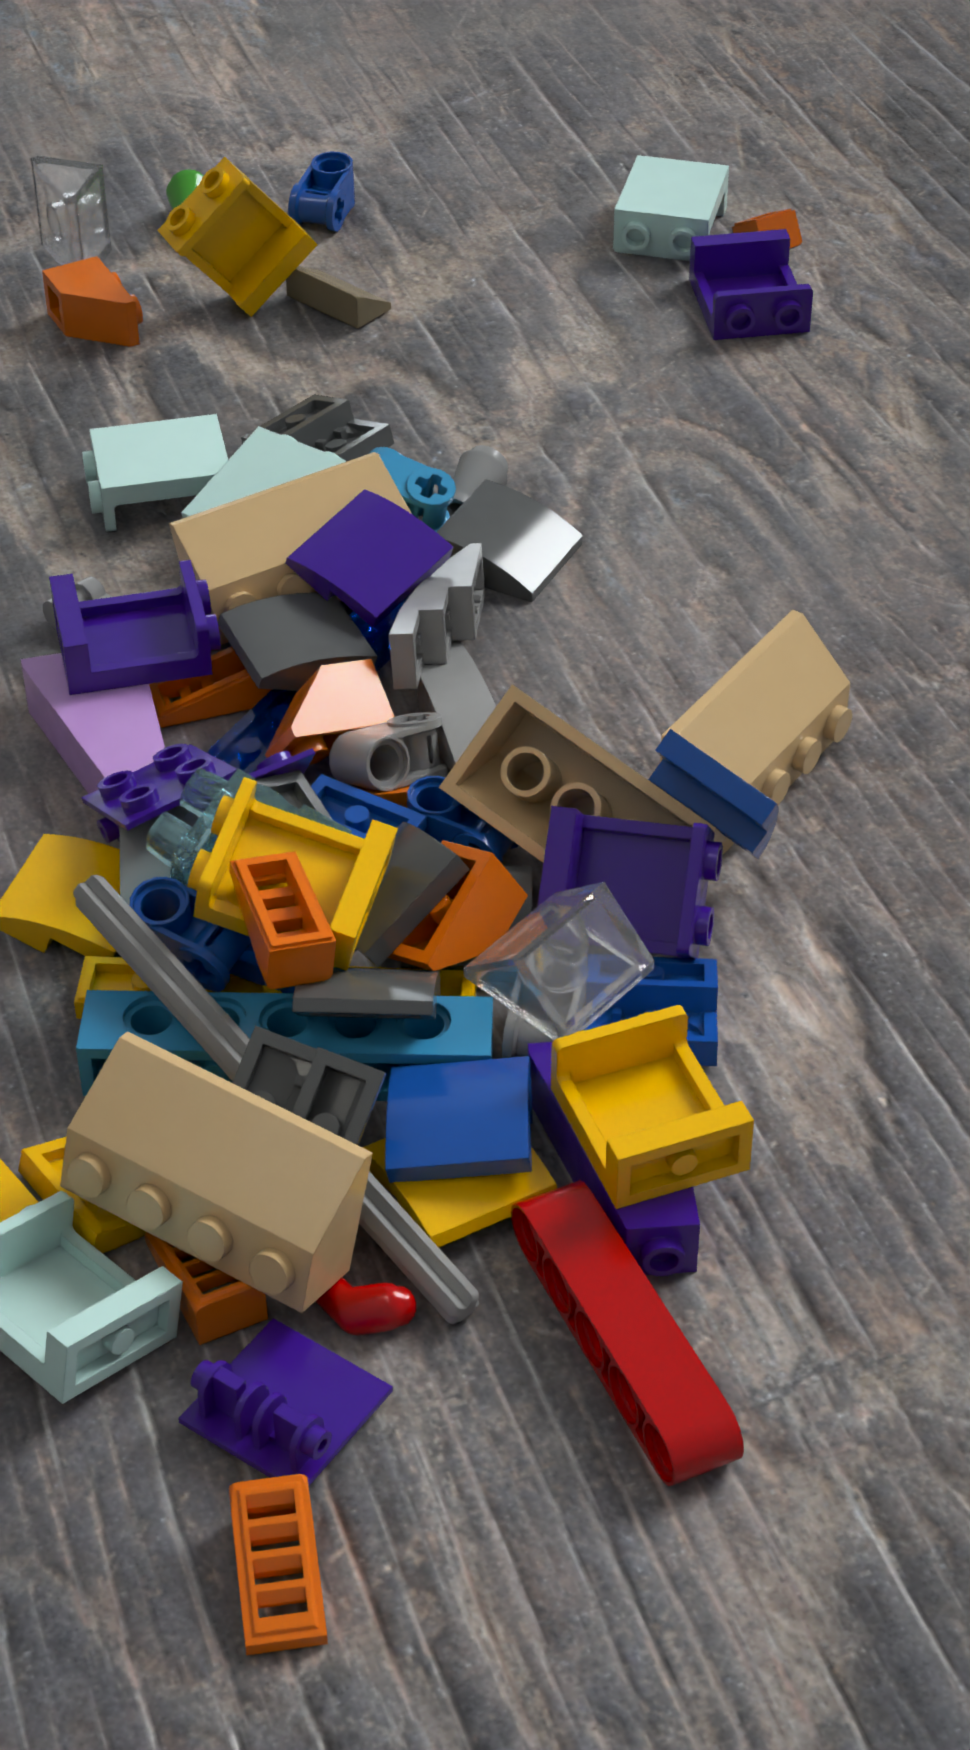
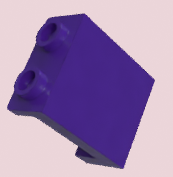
M786 229L691 237L689 281L713 340L810 332L813 290L809 284H797L788 265L790 237Z
M191 560L179 561L180 586L177 588L80 602L77 596L73 573L49 577L55 626L69 695L213 675L211 650L221 649L219 626L216 614H211L206 579L196 580Z
M551 806L533 935L549 943L662 957L696 959L699 955L700 945L709 946L712 938L714 908L705 906L708 881H718L720 877L723 844L722 842L714 841L715 832L708 824L693 823V827L609 818L584 815L576 808Z

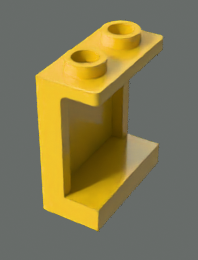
M225 156L214 168L205 173L200 184L181 205L175 207L169 213L164 224L157 230L180 256H185L205 273L251 317L318 245L293 218Z
M244 777L235 798L224 795L217 808L211 833L218 835L212 852L200 849L191 869L187 887L197 890L193 917L249 936L229 872L230 861L295 851L336 939L334 967L347 971L390 862L398 828L372 819L364 839L257 801L255 799L257 781ZM286 882L280 884L257 887L258 891L266 889L286 887L288 885Z
M675 1005L654 1012H646L636 1017L589 1030L578 1031L571 1035L557 1038L552 1042L551 1090L616 1209L750 1170L754 1119L742 1100L728 1105L723 1104L688 1045V1015L681 1005Z

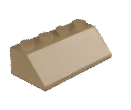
M373 452L171 522L169 526L179 561L191 560L196 580L206 579L210 595L211 614H216L218 621L221 613L256 600L294 593L317 592L285 564L286 558L364 489L388 499L409 513L411 511L379 454ZM219 627L221 645L228 643L229 641Z
M791 610L662 734L661 741L668 731L672 729L779 805L794 781L802 773L809 774L826 748L833 741L836 743L840 742L846 735L852 721V710L848 708L850 681L804 614ZM727 837L722 843L723 855L734 844Z
M513 684L439 786L441 790L541 862H544L551 806L576 808L584 815L689 827H693V823L708 824L715 832V842L723 843L726 839L716 827Z
M126 1032L119 1037L67 1128L60 1187L303 1313L350 1270L373 1153L130 1032Z

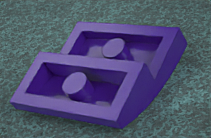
M364 489L286 558L285 564L324 599L328 601L332 596L336 595L369 626L374 628L406 599L422 581L430 577L450 558L454 547L405 509L378 494Z

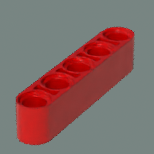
M579 1180L513 1204L511 1207L512 1225L525 1258L661 1480L666 1485L673 1486L741 1459L744 1454V1442L741 1429L730 1405L589 1187Z

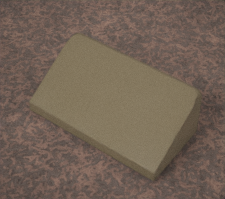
M298 266L286 279L287 296L357 329L391 309V302L321 270Z

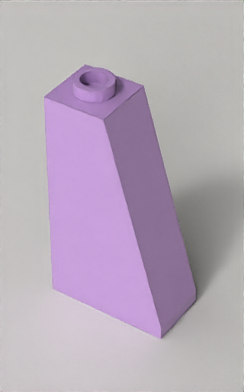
M61 653L21 659L29 713L88 794L98 790L97 784L103 778L113 773L126 770L134 772L153 763V756L165 748L149 684L69 695Z

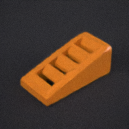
M232 646L211 655L213 675L149 684L161 728L258 708L274 703L279 699L275 690L257 688ZM181 696L180 699H178V700H176V701H174V702H172V703H171V701H170V699H169V698Z
M296 852L230 861L229 872L255 957L269 989H279L330 979L334 969L336 939ZM286 882L288 885L286 887L266 889L258 891L257 887L280 884Z
M148 1232L144 1233L146 1244L158 1267L164 1266L183 1281L180 1309L199 1345L268 1319L266 1294L220 1270H215L193 1279L192 1276L215 1267L198 1258L182 1263L181 1260L192 1257V1255L177 1247L172 1248L174 1247L173 1245ZM227 1282H231V1284L228 1286L222 1287L220 1289L214 1290L204 1295L202 1293L206 1290L220 1286Z
M294 1474L231 1484L229 1486V1498L246 1656L328 1644L307 1476ZM292 1541L299 1542V1546L251 1551V1547ZM298 1573L303 1574L301 1579L255 1585V1579ZM306 1602L307 1611L259 1618L258 1609Z

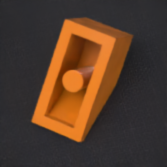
M442 840L441 843L457 854L470 870L388 958L427 970L437 971L498 949L528 894L492 852Z

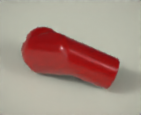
M343 1277L315 1301L344 1332L355 1336L392 1331L400 1326L409 1324L416 1313L415 1296L404 1286H396L393 1283H376L352 1287Z

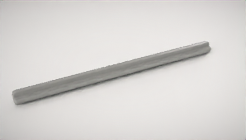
M91 875L85 882L78 884L74 889L73 895L76 898L75 902L79 910L233 1081L250 1038L104 877ZM369 1171L359 1224L448 1323L458 1324L462 1322L479 1306V1293L477 1289Z

